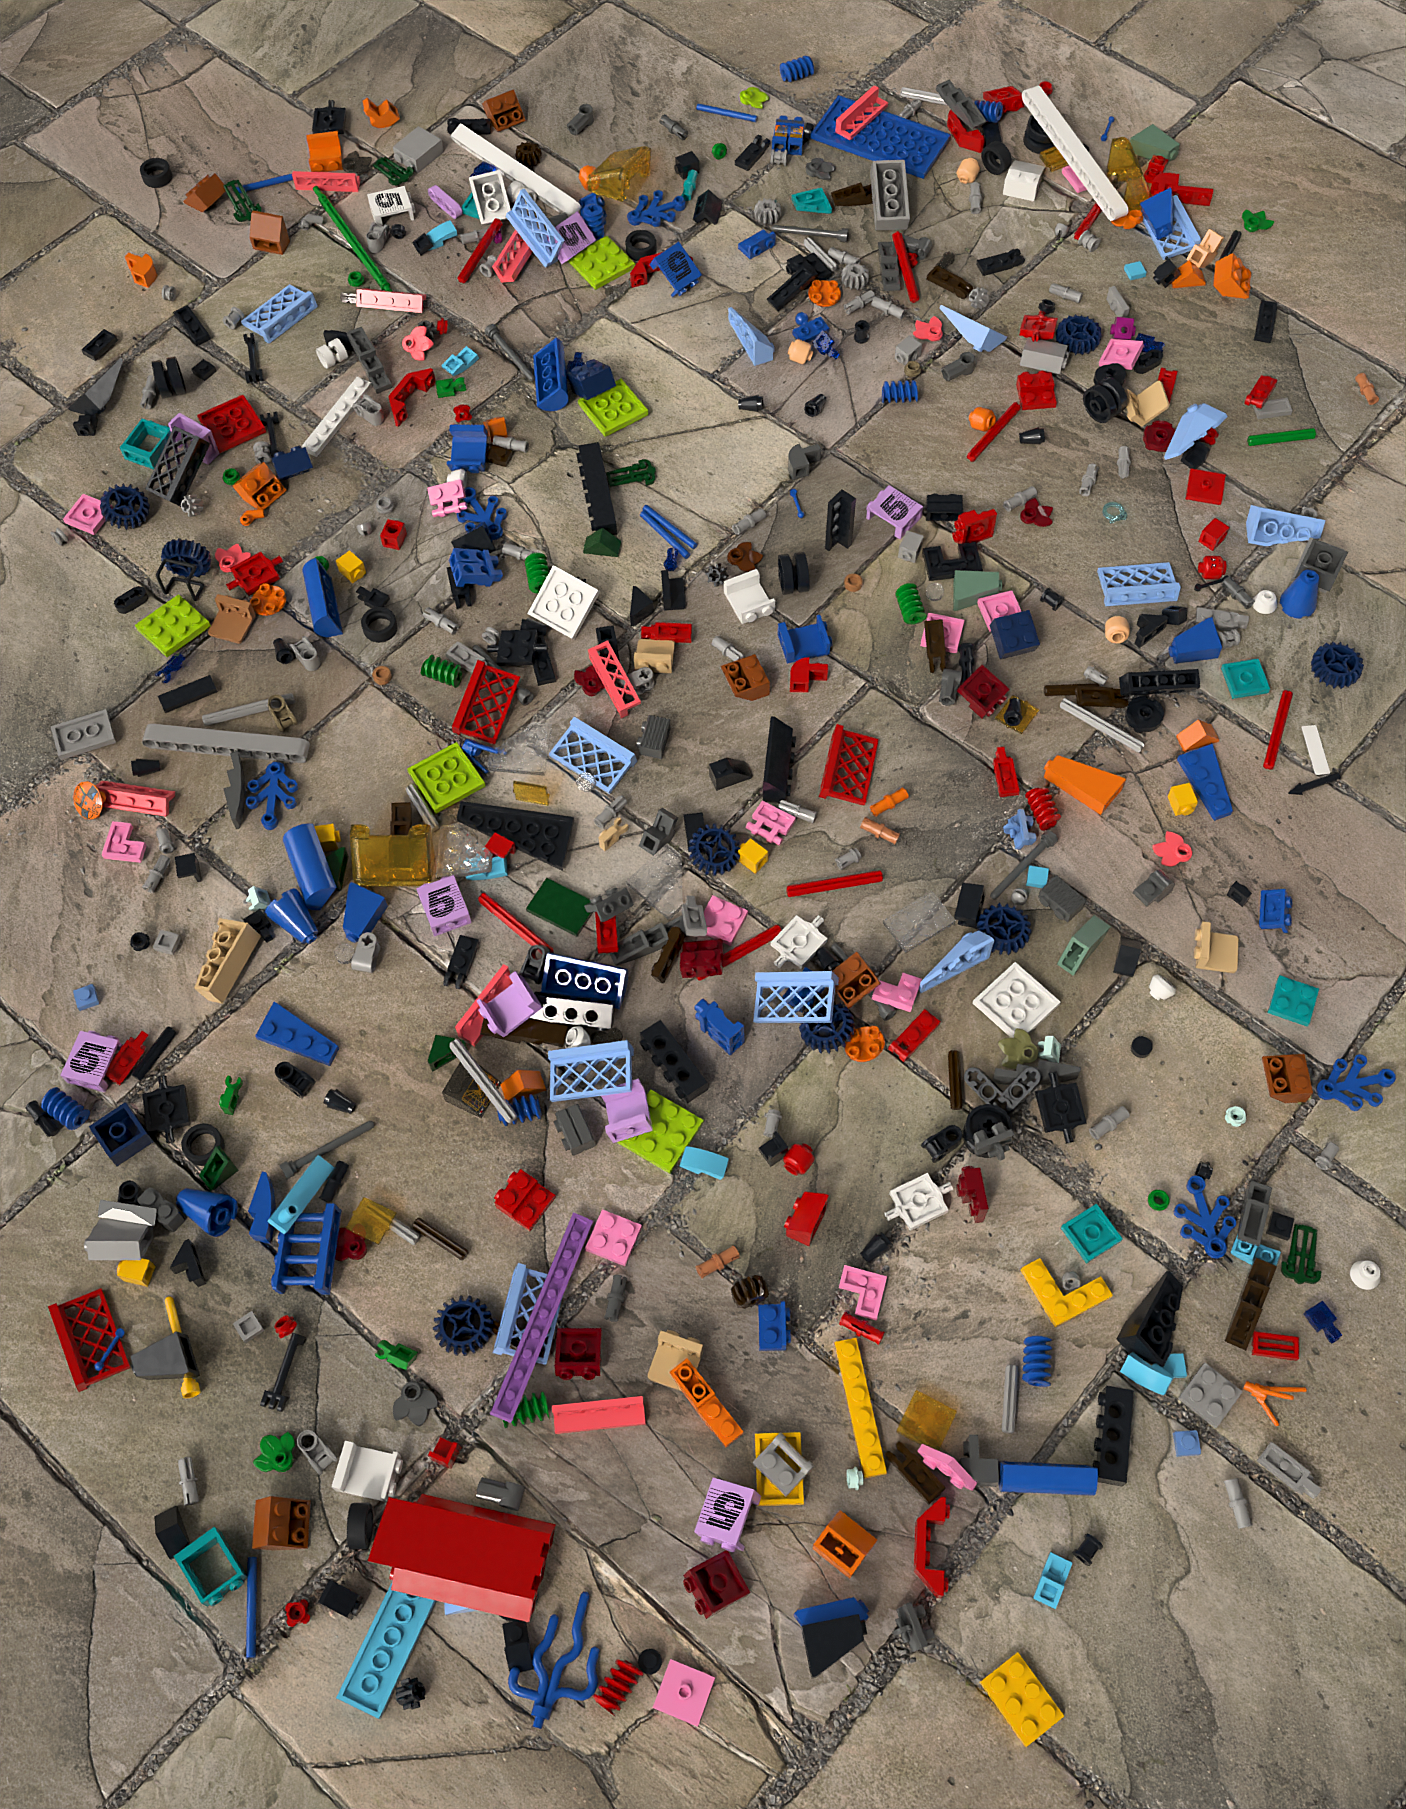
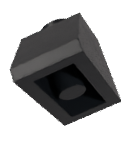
M724 758L709 764V777L716 791L752 778L744 761Z
M329 1579L318 1603L352 1620L354 1616H358L362 1609L363 1603L361 1601L363 1597Z

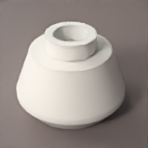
M464 469L452 471L447 476V483L461 479L464 488H466L467 472Z
M1263 590L1253 597L1255 600L1253 608L1257 612L1270 614L1276 610L1277 599L1272 591Z
M1160 974L1153 975L1149 985L1151 989L1149 993L1158 1001L1160 999L1165 1000L1176 994V988Z
M581 1026L572 1027L565 1036V1048L589 1046L591 1044L590 1036Z
M1357 1261L1350 1269L1352 1281L1362 1289H1374L1380 1283V1269L1372 1261Z

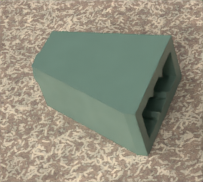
M1152 124L1130 138L1127 151L1148 159H1152L1153 155H1160L1170 162L1178 156L1180 144Z
M955 570L953 580V611L977 605L979 598L998 594V591L1002 590V580H999V572Z
M1094 915L1072 936L1057 965L1074 976L1103 941L1111 926Z

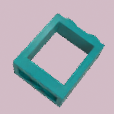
M142 418L120 446L124 459L154 470L171 434L170 428ZM148 434L160 438V441L151 452L138 448Z
M213 1527L174 1555L175 1560L201 1604L207 1607L210 1605L215 1606L224 1599V1594L230 1590L235 1591L244 1584L243 1580L247 1578L245 1570L222 1532L216 1527ZM219 1543L237 1574L208 1595L190 1563Z

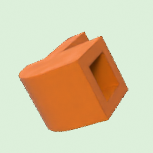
M368 98L363 100V110L370 117L372 126L376 128L390 127L400 119L398 109L387 99L378 107Z
M128 252L125 259L129 269H131L130 271L135 283L149 288L157 277L151 257L145 254L141 258Z

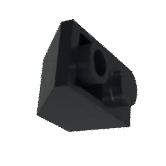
M614 625L595 628L597 644L608 641L620 662ZM607 648L599 651L601 657H608L609 651ZM608 663V666H607L606 669H607V670L617 669V666L614 665V664Z

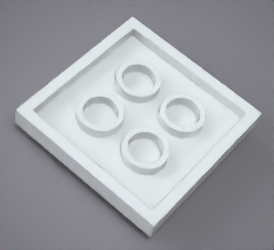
M553 565L527 614L574 640L600 591Z
M1016 962L973 1000V1004L1009 1037L1013 1038L1016 1028L1023 1029L1030 1034L1061 1003Z

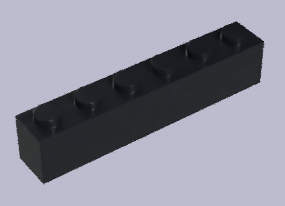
M596 442L578 445L579 453H576L578 464L581 463V466H579L580 477H584L582 480L583 490H587V493H584L586 504H590V507H587L589 518H593L590 521L591 530L596 532L604 528L612 535H617V523L600 444Z

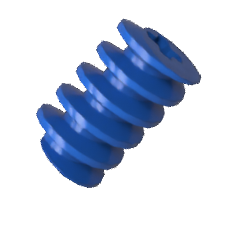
M805 55L802 58H797V60L793 59L792 61L780 64V74L784 82L787 79L790 83L792 78L796 81L797 75L800 79L803 78V74L805 77H808V71L810 75L814 74V66L810 56Z
M975 100L974 103L986 122L997 123L1000 120L1003 111L1002 102L996 103L993 101L991 103L986 101L985 103L984 100L981 102Z
M596 204L584 206V222L589 230L592 231L597 241L604 237L603 209Z
M905 380L904 385L901 381H898L897 386L895 381H891L890 386L888 381H885L882 386V403H884L885 398H887L889 403H891L892 398H894L895 403L898 402L899 398H901L902 403L905 402L906 398H908L909 403L913 397L916 402L918 400V388L915 380H912L911 384H909L908 380Z
M58 1087L50 1089L45 1094L41 1103L43 1111L48 1112L50 1116L60 1121L69 1130L81 1127L90 1116L88 1109H84V1106L81 1104L78 1105V1101L72 1100L71 1096H66V1093L60 1091Z
M530 1094L529 1101L524 1096H521L520 1103H518L516 1098H513L512 1104L505 1099L522 1123L525 1122L526 1116L530 1121H533L534 1114L538 1119H541L542 1114L538 1094L537 1099ZM497 1110L500 1124L502 1121L505 1126H508L509 1123L506 1122ZM517 1118L512 1122L513 1124H517Z
M1031 1336L1024 1339L1026 1347L1023 1349V1352L1026 1356L1023 1357V1362L1026 1364L1022 1369L1025 1372L1022 1379L1029 1385L1039 1387L1051 1386L1050 1382L1045 1381V1378L1051 1377V1374L1045 1372V1369L1052 1367L1051 1364L1045 1362V1360L1052 1359L1051 1355L1046 1354V1351L1052 1350L1051 1346L1046 1345V1342L1053 1341L1048 1337Z

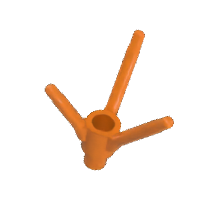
M1246 1381L1243 1388L1256 1397V1400L1261 1404L1275 1426H1278L1279 1423L1265 1403L1267 1396L1271 1395L1293 1400L1294 1396L1281 1392L1307 1391L1305 1387L1264 1386Z

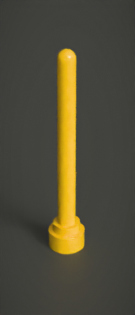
M168 1296L165 1298V1304L172 1333L176 1331L182 1333L174 1299ZM183 1378L184 1382L181 1387L183 1398H192L201 1393L199 1383L195 1379Z

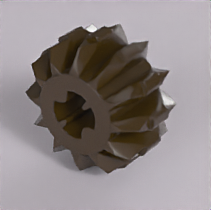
M534 141L521 142V145H518L515 150L517 161L525 167L536 166L541 161V148Z
M758 1275L741 1279L731 1288L733 1301L738 1308H752L769 1296L766 1281L762 1276Z

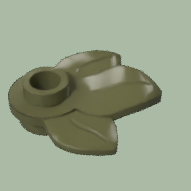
M1016 1028L1014 1038L1008 1037L998 1041L1000 1049L1007 1055L1002 1061V1065L1006 1068L1016 1069L1017 1064L1031 1063L1038 1057V1048L1031 1043L1030 1035L1023 1029ZM1026 1049H1030L1032 1051V1054L1030 1056L1024 1055V1051Z

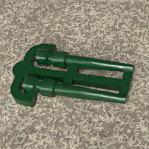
M381 157L373 164L376 169L388 177V182L391 185L407 182L414 175L412 167L409 166L406 170L386 157ZM381 164V165H383L384 167H386V168H387L388 170H390V171L387 172L386 170H384L383 168L379 167L378 165Z
M232 180L223 185L234 206L235 213H233V216L237 221H251L253 210L257 211L258 209L259 212H262L260 204L258 203L254 206L253 201L250 200L239 180ZM235 184H238V186H239V188H240V190H241V192H242V194H243V196H244L243 199H242L241 195L239 194L237 188L235 187ZM228 187H232L238 201H235ZM238 204L242 205L243 209L246 212V216H244V213Z
M642 459L638 460V463L632 464V466L606 472L610 487L633 482L639 483L643 482V480H645V484L648 486L655 482L656 468L651 465L649 460ZM628 471H629V474H624V475L615 476V477H611V476H610V475H612V474L623 473V472H628Z
M1295 1224L1290 1254L1288 1255L1287 1262H1281V1272L1285 1277L1294 1279L1297 1284H1303L1304 1282L1316 1284L1321 1279L1322 1273L1318 1270L1314 1271L1316 1268L1315 1255L1318 1230L1306 1225ZM1298 1230L1303 1231L1301 1252L1296 1251ZM1313 1233L1310 1253L1307 1254L1308 1234ZM1296 1256H1299L1300 1260L1298 1272L1294 1274L1295 1264L1297 1260ZM1305 1258L1309 1259L1306 1265L1308 1270L1304 1274Z

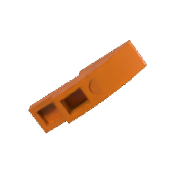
M688 1358L669 1372L691 1405L725 1448L744 1434L743 1430L718 1400L714 1391Z

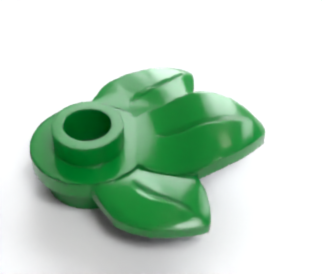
M1246 209L1242 213L1244 228L1249 232H1256L1259 229L1267 230L1274 224V221L1266 220L1264 211L1253 214Z
M289 1432L284 1433L280 1439L273 1435L264 1436L260 1442L262 1454L254 1459V1466L262 1472H269L271 1470L277 1472L288 1471L294 1463L292 1454L295 1446L294 1437Z

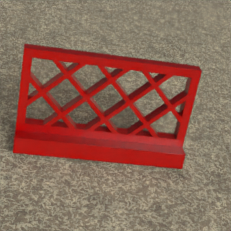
M477 660L454 719L452 732L458 735L462 733L495 745L520 681V676L485 665V662ZM487 671L494 673L497 679L487 682L485 678ZM507 678L515 680L513 686L505 689L502 683L503 680ZM499 682L503 690L493 694L490 686ZM487 687L491 695L481 699L479 691ZM505 693L508 700L506 703L499 705L495 697ZM493 699L497 707L487 711L484 702ZM481 704L485 712L475 716L472 709L474 706ZM499 710L501 718L493 722L489 714ZM487 715L490 724L480 727L477 719ZM475 721L478 729L474 731L465 729L467 723ZM493 727L495 731L493 738L485 736L483 730Z
M836 724L831 737L818 797L826 799L827 796L864 806L879 739L844 730L843 725ZM844 737L852 738L855 743L848 746L844 741ZM862 743H871L873 747L866 751ZM856 746L862 752L858 756H855L851 751ZM847 751L852 759L844 762L840 755ZM863 757H866L869 762L865 767L858 761ZM854 762L859 770L852 773L847 765ZM844 768L848 774L843 778L837 773V770ZM862 772L866 780L859 783L855 775ZM849 778L855 783V786L848 788L844 783ZM840 783L845 791L842 793L833 791L834 786ZM859 789L862 793V799L854 797L852 791Z
M102 1288L63 1304L57 1305L55 1303L48 1306L78 1392L86 1390L87 1386L130 1368L119 1338L105 1360L103 1369L100 1370L98 1375L88 1378L87 1370L90 1364L95 1365L98 1362L93 1360L98 1349L105 1352L108 1349L101 1346L103 1339L106 1335L115 1338L117 1330ZM100 1296L101 1304L97 1310L87 1307L90 1299ZM75 1306L80 1308V1311L74 1319L66 1315L65 1309ZM84 1310L95 1314L90 1324L79 1321ZM98 1316L108 1319L105 1329L94 1326ZM77 1324L87 1328L83 1338L73 1335ZM91 1329L102 1333L97 1344L86 1340ZM84 1344L94 1347L89 1358L80 1355V1350ZM112 1355L122 1357L124 1364L115 1368L108 1366Z

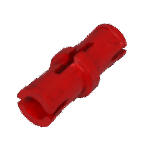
M844 1312L839 1322V1325L856 1332L858 1337L863 1336L877 1343V1345L881 1343L885 1334L884 1331L882 1332L867 1324L868 1321L864 1319L861 1321L847 1312Z

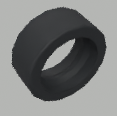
M991 142L982 150V162L991 174L999 175L1011 166V153L1002 142ZM993 152L998 156L1000 164L995 160Z
M162 158L148 159L140 166L141 177L144 184L148 187L160 188L166 186L172 180L170 166ZM156 170L163 171L158 175H149L151 172Z
M636 230L626 237V252L631 259L639 261L642 257L656 254V239L651 232ZM640 242L649 244L648 247L642 249L633 247L634 244Z
M385 607L369 609L361 619L363 633L372 642H386L395 636L398 629L395 615ZM377 619H387L390 621L389 626L383 630L374 631L369 629V625Z
M202 1123L194 1125L183 1135L181 1146L183 1153L190 1162L195 1165L205 1166L215 1147L220 1146L224 1151L225 1143L217 1128L211 1124ZM200 1135H212L215 1139L214 1148L205 1155H195L191 1150L192 1142Z
M369 1502L351 1503L347 1517L349 1549H369L373 1534L372 1505Z

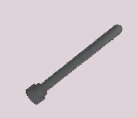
M773 225L771 227V230L774 232L837 238L840 242H847L849 229L846 228L831 231Z
M495 324L488 325L485 328V334L488 338L495 340L531 382L535 381L533 373L502 339Z
M478 645L473 646V651L484 657L489 666L503 670ZM507 678L503 680L509 687L514 684L512 679ZM517 686L515 692L517 693L518 701L524 706L531 703L534 695L528 689Z
M1046 830L1041 835L1040 843L991 892L990 897L992 899L998 898L1045 848L1053 847L1058 842L1056 834Z
M832 944L831 949L842 963L849 958L838 944ZM872 990V991L868 994V995L871 997V999H872V995H873L874 990ZM873 1000L879 1007V1015L884 1021L891 1019L897 1013L893 1006Z
M368 1121L294 1162L292 1160L289 1162L285 1161L279 1164L286 1179L295 1176L294 1173L298 1172L297 1169L312 1162L317 1155L321 1157L374 1128L375 1123Z

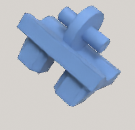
M1019 809L1018 813L1008 819V824L1003 827L1004 833L1010 834V837L1014 839L1015 849H1021L1024 845H1032L1037 840L1036 833L1028 832V829L1034 823L1033 816L1025 815L1023 809Z

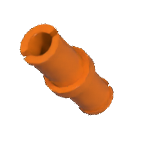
M902 787L891 795H885L884 799L871 805L870 810L877 817L884 811L895 808L896 804L908 799L909 795L905 788Z

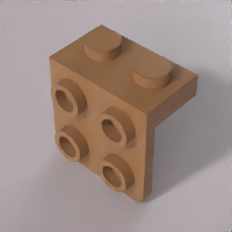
M217 594L215 602L219 611L208 630V634L212 637L239 644L243 641L256 617L252 604L247 600H239L229 595Z

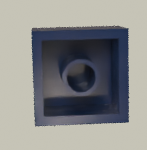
M595 359L589 360L585 365L575 367L571 372L567 373L572 392L586 400L616 386L610 366Z
M301 445L291 448V452L284 453V451L274 454L271 462L279 481L313 470L306 447L301 448Z
M1030 610L994 618L989 625L1000 660L1033 652L1040 645Z
M126 1102L89 1126L108 1157L117 1167L154 1142Z

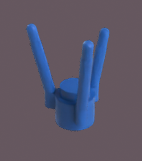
M470 738L466 739L462 746V750L466 753L467 758L485 774L488 773V770L474 756H479L482 750L507 755V752L480 744Z

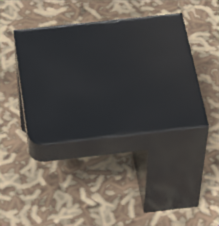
M1199 440L1194 441L1195 444L1187 449L1181 458V462L1190 469H1197L1205 463L1210 451Z
M195 853L175 857L178 878L194 875L197 882L202 881L200 864Z
M775 1131L772 1139L760 1146L758 1151L771 1167L783 1159L788 1151V1146L779 1133Z

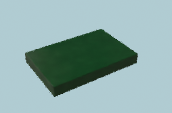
M548 878L545 879L526 907L527 912L578 937L593 912L587 913L584 905L590 902L588 898Z

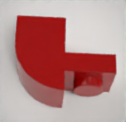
M1161 173L1155 176L1149 195L1154 196L1166 190L1169 185H1178L1180 174Z
M809 657L796 661L790 671V692L808 693L809 680L827 681L828 664H810Z

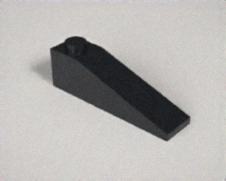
M1170 1271L1164 1273L1124 1323L1116 1338L1129 1354L1134 1352L1144 1361L1151 1364L1156 1363L1160 1367H1164L1173 1348V1343L1170 1342L1172 1331L1176 1330V1323H1174L1175 1312L1179 1310L1183 1289L1182 1284Z

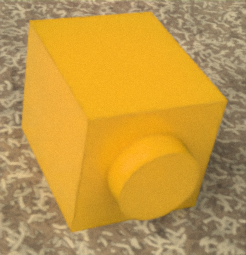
M350 550L336 560L339 572L352 584L366 574L364 563Z
M1190 783L1172 786L1167 796L1175 816L1191 814L1198 803Z
M334 824L314 826L323 852L339 849L338 842H341V835L339 830L336 831Z
M751 838L739 846L738 854L740 858L738 861L756 874L768 862V851Z
M143 1258L141 1260H121L117 1267V1276L125 1282L148 1287L156 1266L150 1260Z

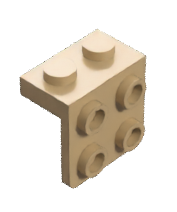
M1156 381L1138 395H1135L1128 389L1125 390L1128 400L1126 407L1128 411L1127 417L1131 422L1134 421L1141 427L1170 406L1163 384L1160 381Z
M638 640L637 653H634L635 671L648 667L655 673H672L674 642L669 640Z
M1202 922L1200 928H1196L1194 937L1197 941V946L1194 949L1195 968L1235 973L1238 966V937L1210 932L1211 923Z
M672 1330L660 1331L658 1347L648 1372V1379L681 1391L669 1372L686 1358L697 1370L703 1354V1345L700 1344L699 1340L692 1337L687 1339L681 1338L677 1332Z

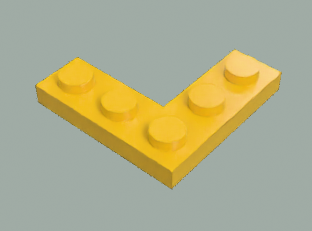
M1041 1258L1021 1268L1022 1274L1055 1328L1113 1296L1101 1276L1063 1296Z

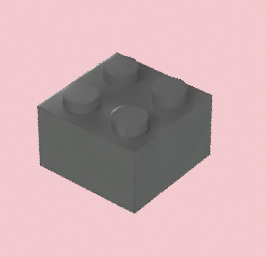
M1313 538L1295 578L1304 570H1313L1319 575V588L1330 592L1348 552Z

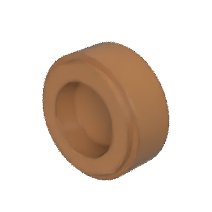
M858 574L847 575L844 580V587L850 592L859 591L862 587L861 576Z
M379 666L372 673L375 683L379 685H385L392 679L391 671L386 666Z

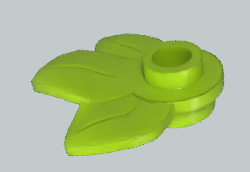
M749 87L747 90L741 91L739 95L741 103L759 109L763 108L762 102L769 100V96L756 87Z

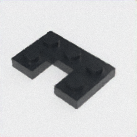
M976 542L958 544L957 549L960 558L944 560L941 546L923 548L922 554L929 581L954 578L955 570L983 572Z

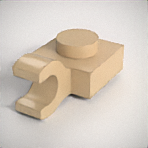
M620 817L615 819L614 826L612 825L608 830H603L598 837L600 848L604 851L619 840V836L629 829L627 823L622 827L618 826L622 822Z

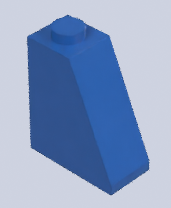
M1170 187L1140 203L1142 214L1157 240L1173 233L1174 199Z
M1212 617L1207 618L1173 639L1171 646H1169V655L1173 657L1175 664L1219 657L1222 645Z
M350 882L343 922V930L349 941L356 943L363 933L372 932L388 907L385 897Z
M852 1597L797 1610L794 1613V1617L801 1627L802 1625L859 1614L860 1620L864 1619L866 1622L869 1618L867 1615L869 1610L861 1599L857 1601Z

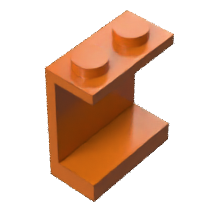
M338 131L306 135L310 152L309 164L311 172L343 170Z

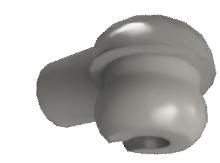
M307 214L300 221L301 229L308 230L313 223L322 225L323 216Z

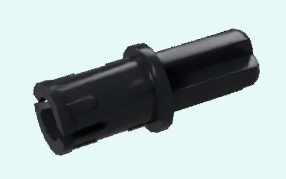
M36 1100L29 1102L25 1109L33 1117L34 1124L39 1126L47 1137L55 1136L58 1128L51 1121L48 1112H44Z
M337 1161L330 1177L326 1179L327 1183L319 1199L332 1203L338 1188L342 1187L341 1182L349 1167L347 1163Z

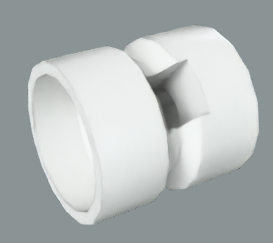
M518 181L512 182L507 188V198L513 204H515L522 189L528 192L534 202L536 201L535 192L526 188L525 185Z
M338 338L328 342V346L323 345L316 349L317 356L326 369L334 366L336 361L341 362L348 358L347 352Z

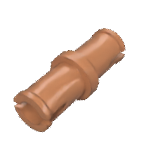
M1365 373L1358 374L1355 380L1360 387V393L1365 396L1369 405L1376 404L1379 401V397L1374 391V385L1369 382Z
M867 817L863 819L860 826L861 829L874 834L876 838L879 839L881 837L894 845L900 836V833L885 827V824H878Z
M732 1245L719 1254H713L712 1258L695 1266L703 1279L716 1270L721 1271L725 1265L740 1258L736 1247Z

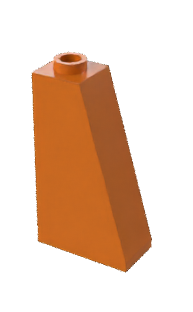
M1059 755L1053 761L1050 759L1044 767L1046 770L1044 778L1100 815L1122 791L1126 781L1123 777Z

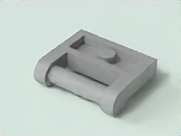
M780 1432L753 1461V1465L787 1497L815 1465L810 1460L804 1459L785 1440L786 1437ZM778 1447L801 1468L798 1473L775 1452Z

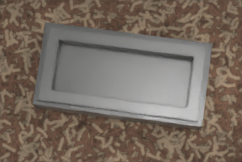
M1288 398L1268 400L1262 409L1256 408L1253 405L1258 419L1291 415L1293 411Z

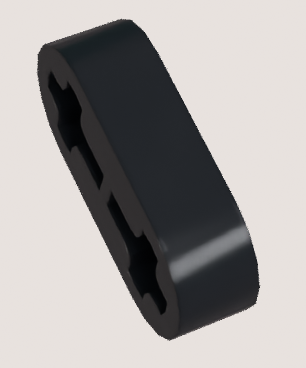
M1153 349L1139 356L1133 370L1138 374H1144L1161 364L1162 352Z
M136 586L118 596L114 600V605L119 613L126 614L147 602L148 595L145 588Z

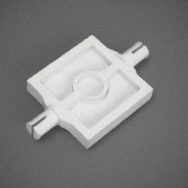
M796 915L771 941V946L781 954L774 961V964L781 968L788 960L802 969L816 954V951L827 942V938L817 929L824 922V919L818 915L810 923Z
M926 1173L889 1192L895 1203V1208L885 1212V1217L890 1221L900 1216L911 1231L948 1213V1208L943 1201V1194L953 1190L950 1182L938 1187L933 1183L929 1174Z

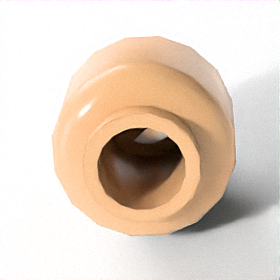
M968 158L961 161L956 172L960 182L967 184L975 181L980 171L977 160Z
M796 339L795 342H791L787 354L791 361L803 365L807 360H811L813 351H811L810 343Z
M1114 616L1106 621L1105 635L1108 641L1111 643H1122L1128 639L1130 630L1127 619L1121 616Z

